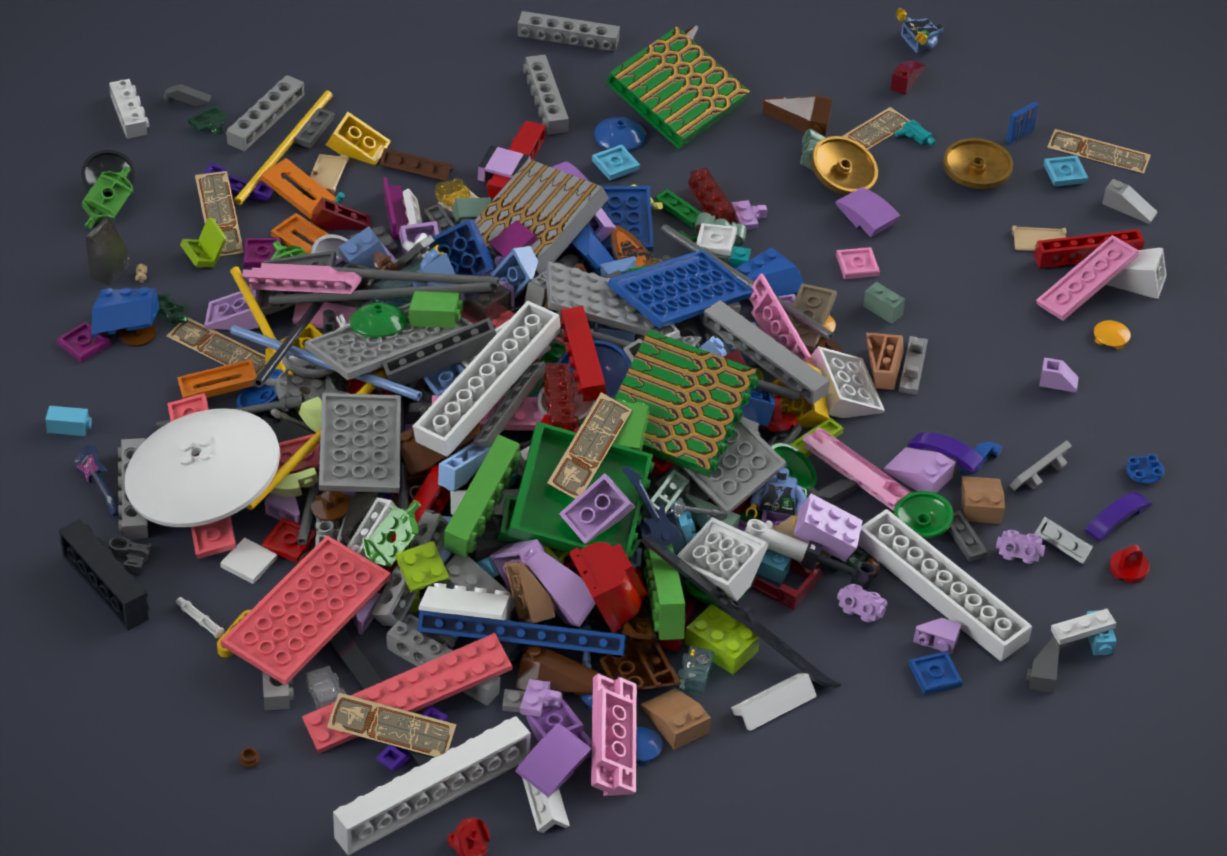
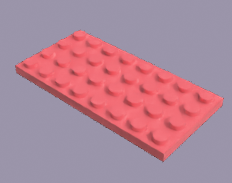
M327 535L220 640L221 646L286 685L391 579V573Z

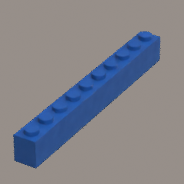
M422 610L419 612L417 631L480 639L495 633L499 641L625 656L627 635Z

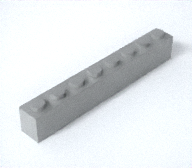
M720 300L704 310L703 324L790 389L799 391L800 396L813 405L828 394L830 380L826 376L820 374L797 355H794L771 336L734 311L730 306Z

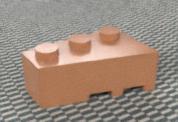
M866 333L867 350L875 388L894 390L904 353L903 336Z

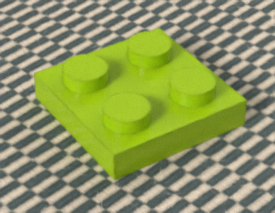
M434 541L395 555L411 593L449 579L448 572Z

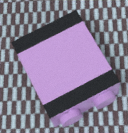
M491 145L478 166V180L485 182L489 173L512 178L526 161L530 159V155Z

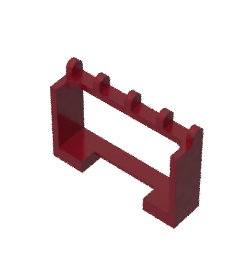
M791 561L790 570L807 578L798 590L785 584L777 588L758 577L755 579L754 587L750 588L795 610L822 578L823 572L820 571L821 567L817 566L813 572L807 573L802 566Z

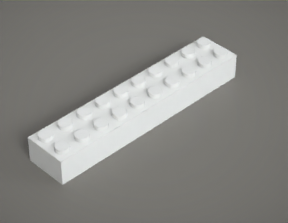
M527 301L413 425L415 441L448 457L561 331L559 314Z
M886 509L861 526L858 545L949 620L961 623V629L999 661H1003L1029 642L1032 630L1031 624L889 510Z
M517 716L509 720L507 719L500 725L487 729L481 735L468 739L460 746L449 749L439 757H434L429 762L413 768L410 772L394 778L391 782L378 786L374 791L364 796H359L353 802L340 806L337 810L333 811L334 838L349 856L518 766V762L530 753L531 733Z

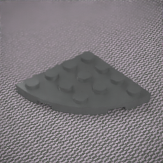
M334 250L264 260V263L334 267L337 255ZM260 290L258 305L263 315H270L295 304L270 305L269 296L308 294L313 292Z

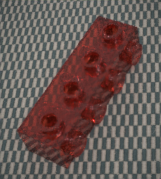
M707 167L690 171L689 188L704 211L711 216H715V220L722 218L727 220L730 225L732 222L735 223L736 211Z
M546 363L543 383L548 425L574 432V429L578 428L579 418L575 416L577 402L573 400L575 397V387L572 386L573 372H570L569 364Z

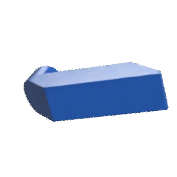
M994 442L979 443L974 450L984 458V461L974 472H978L991 454L998 457L1002 452L1003 446ZM961 467L960 473H972V471Z

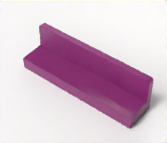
M383 177V194L393 240L400 239V228L408 223L405 215L406 209L402 201L401 186L389 187L387 177Z

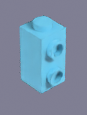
M49 406L45 419L47 433L86 436L87 430L91 429L92 418L89 417L88 409Z
M767 549L757 574L781 584L790 571L791 558Z
M1087 611V614H1091L1097 611ZM1113 629L1088 636L1093 655L1114 653L1117 641Z

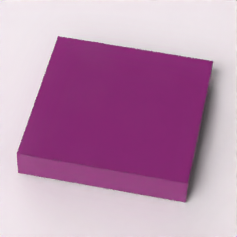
M516 220L489 244L503 258H506L513 248L531 246L537 240V237Z
M244 238V268L261 267V263H264V260H271L277 251L272 244L275 241H279L281 244V238Z
M87 321L57 339V344L81 363L111 345L110 340L102 333H98V337H92V325Z

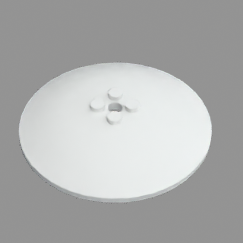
M210 409L188 414L161 427L139 446L126 469L125 491L132 507L141 516L154 523L170 527H193L213 523L242 510L268 487L279 465V443L274 431L264 420L246 411Z

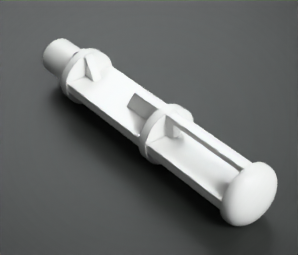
M182 597L176 600V604L181 607V610L195 619L200 626L205 627L215 638L222 637L224 628L219 627L209 619L208 615L201 613L190 601H186Z

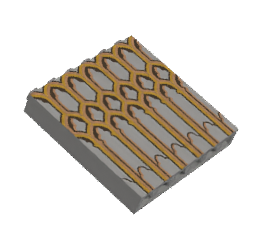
M528 159L475 221L494 260L497 256L501 255L489 243L514 221L517 220L537 237V240L530 247L538 259L534 274L538 276L546 270L548 262H555L609 197L600 185Z

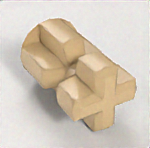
M145 264L137 265L136 281L144 283V280H146L147 266Z

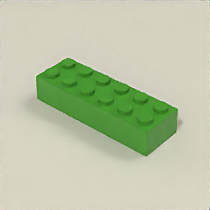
M498 434L444 531L445 550L465 559L469 553L474 552L478 536L482 537L486 529L485 523L487 520L490 521L495 512L493 509L496 504L499 505L504 495L502 493L505 488H509L513 472L517 473L520 468L521 462L519 460L522 453L520 452L519 443Z
M672 544L666 546L674 553ZM647 547L643 552L644 561H646V566L643 567V575L648 599H650L654 632H658L659 640L684 639L685 601L679 573Z

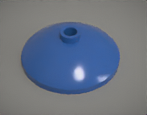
M614 116L601 121L596 126L594 137L596 142L606 150L623 145L628 152H632L644 144L646 131L639 122L632 118Z
M275 369L269 378L276 379L283 371ZM252 386L241 389L237 397V406L241 408L276 402L279 399L274 386Z

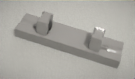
M910 336L899 392L917 395L928 339Z
M1066 440L1020 474L1009 486L1015 491L1026 483L1034 490L1042 483V480L1037 475L1050 464L1057 471L1067 464L1062 455L1072 445Z

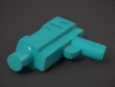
M915 120L903 124L902 129L894 131L896 137L906 135L909 138H914L921 145L928 143L933 147L937 142L932 138V133L927 132Z

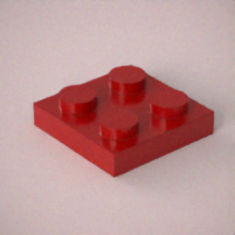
M282 518L262 543V547L276 553L278 556L298 563L300 557L306 553L316 540V531L310 529L307 544L300 545L297 543V538L301 525Z

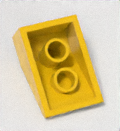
M347 112L325 145L340 155H347L350 158L376 165L382 156L383 149L388 147L391 140Z

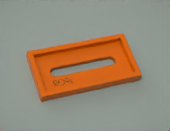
M287 158L261 174V180L311 220L312 211L322 197L333 202L336 198ZM281 175H287L316 200H311L306 195H303L300 190L285 178L283 179Z
M297 213L271 230L273 238H281V243L287 247L297 245L303 248L307 254H310L312 246L292 234L293 232L305 236V238L313 243L324 235H330Z
M252 359L180 376L177 379L182 398L185 399L205 393L206 397H211L255 386L254 380L257 375Z

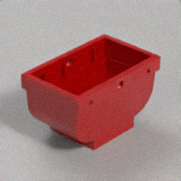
M597 542L582 549H578V547L573 549L569 554L610 630L612 633L621 629L620 625L637 614L642 603L641 597L648 593L620 543L612 547L608 543Z

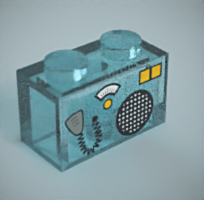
M690 646L688 654L684 653L682 659L684 667L679 669L677 674L681 682L679 690L699 695L704 694L713 666L714 651Z

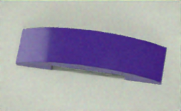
M210 163L204 174L227 171V168ZM228 174L231 193L237 196L247 185L248 181ZM259 181L247 199L267 201L270 200L275 191L266 183Z
M918 433L908 444V447L926 451L930 449L956 459L957 466L972 472L984 461V458L968 445L939 433Z
M1138 492L1127 494L1110 504L1097 515L1085 528V531L1100 542L1113 533L1114 527L1134 513L1139 515L1149 508L1152 503Z
M433 706L422 714L423 716L447 721L448 719L447 715ZM389 745L376 757V761L391 771H395L413 760L406 749L397 746L393 747L392 745Z

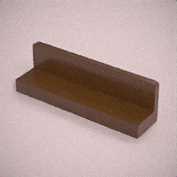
M388 148L383 149L380 161L382 166L443 181H448L450 169L455 167L449 163Z

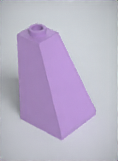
M532 548V550H528L523 557V564L549 594L551 600L554 601L556 614L564 624L580 627L595 605V601L583 579L541 549Z

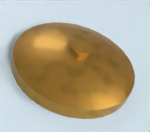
M842 136L826 137L818 142L811 154V165L815 175L827 188L836 193L848 195L861 187L870 190L877 180L878 167L875 159L864 146L850 138Z
M979 138L959 140L947 148L944 154L943 167L951 179L963 186L974 189H990L1004 184L1011 177L1013 159L1005 148L995 142Z

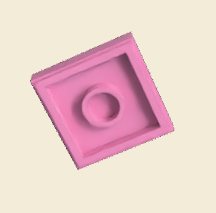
M871 247L836 251V257L844 279L879 276L880 270Z

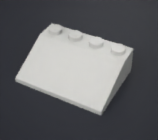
M819 346L816 348L811 357L816 367L822 370V375L830 380L828 394L826 395L830 416L849 418L881 414L885 411L863 358Z
M712 517L677 556L714 586L723 589L725 595L737 601L751 586L767 550L768 543Z
M434 583V587L428 586L419 605V610L509 621L512 596H508L507 591L495 590V594L487 593V589L483 588L466 591V586L454 585V589L446 588L447 584Z

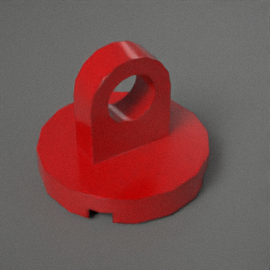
M773 396L775 402L774 412L772 413L769 425H763L761 428L767 427V430L785 431L790 429L791 425L795 427L798 423L796 414L782 412L781 396Z
M1132 545L1124 550L1115 552L1111 557L1109 565L1113 576L1118 580H1125L1126 583L1143 581L1150 567L1148 559L1137 545Z
M466 818L457 826L456 831L447 836V841L451 848H455L458 856H485L488 851L487 842H490L489 829L485 822L480 819Z

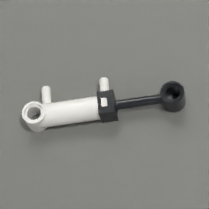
M757 519L748 521L744 532L768 543L767 549L800 561V566L812 571L816 562L852 575L851 584H857L863 590L870 587L876 572L873 565L867 562H859L856 568L850 567L820 555L823 547L822 544L811 540L808 544L772 530L773 523L771 521H766L765 523Z

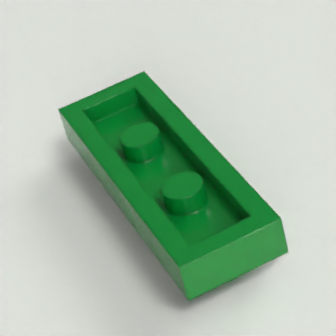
M668 189L655 197V202H661L665 210L691 228H694L697 216L702 212Z

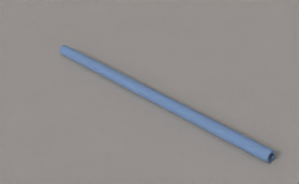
M233 325L230 329V333L274 350H277L283 343ZM292 346L287 352L288 355L335 371L306 350ZM365 373L355 378L416 401L422 398V392L370 373Z

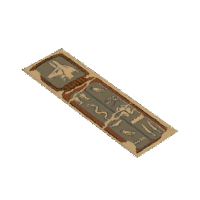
M889 107L842 137L850 138L868 150L894 134L895 130L902 129L903 124L910 120Z
M1057 129L1054 130L1047 146L1051 149L1140 173L1145 172L1151 156L1147 153Z
M227 171L195 175L204 222L206 223L208 218H213L226 236V244L220 256L244 253Z
M188 317L167 335V337L223 365L252 359L256 375L266 365L264 354L213 329H206L203 324Z
M600 393L547 483L575 499L580 496L592 480L632 409Z
M338 693L327 728L439 757L449 750L457 724Z

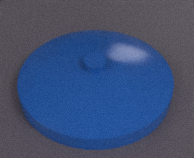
M593 340L606 385V395L614 399L631 366L630 360L618 346L602 340ZM566 352L556 363L554 371L555 380L573 378L572 370L574 368H570L569 357L571 355H567Z

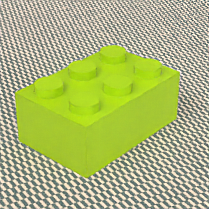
M712 604L686 627L685 644L696 649L700 654H707L712 662L732 675L750 660L759 649V636Z

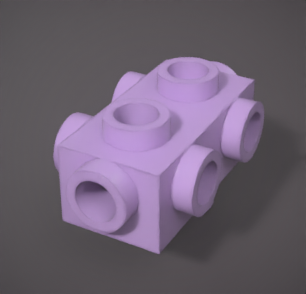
M1015 530L1003 531L1002 537H998L996 548L1000 549L999 554L1003 555L1004 559L1014 560L1015 557L1022 558V561L1028 564L1039 561V557H1043L1045 545H1042L1043 538H1039L1036 534H1019ZM1012 544L1014 548L1007 547V545Z
M849 584L844 589L842 588L837 596V599L840 600L838 606L843 608V612L850 615L854 613L861 615V620L865 622H872L882 618L886 611V599L881 598L878 593L863 590L857 584Z

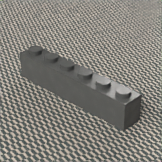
M489 317L383 361L382 364L389 381L404 386L478 355L496 336V331Z

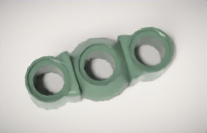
M810 128L802 138L803 155L801 156L800 164L813 171L811 154L818 142L824 139L825 136Z
M706 212L700 213L697 216L694 226L696 234H699L702 223L737 227L733 246L740 247L744 244L747 228L743 224L732 222L730 225L727 220L722 218L715 220V216H711Z

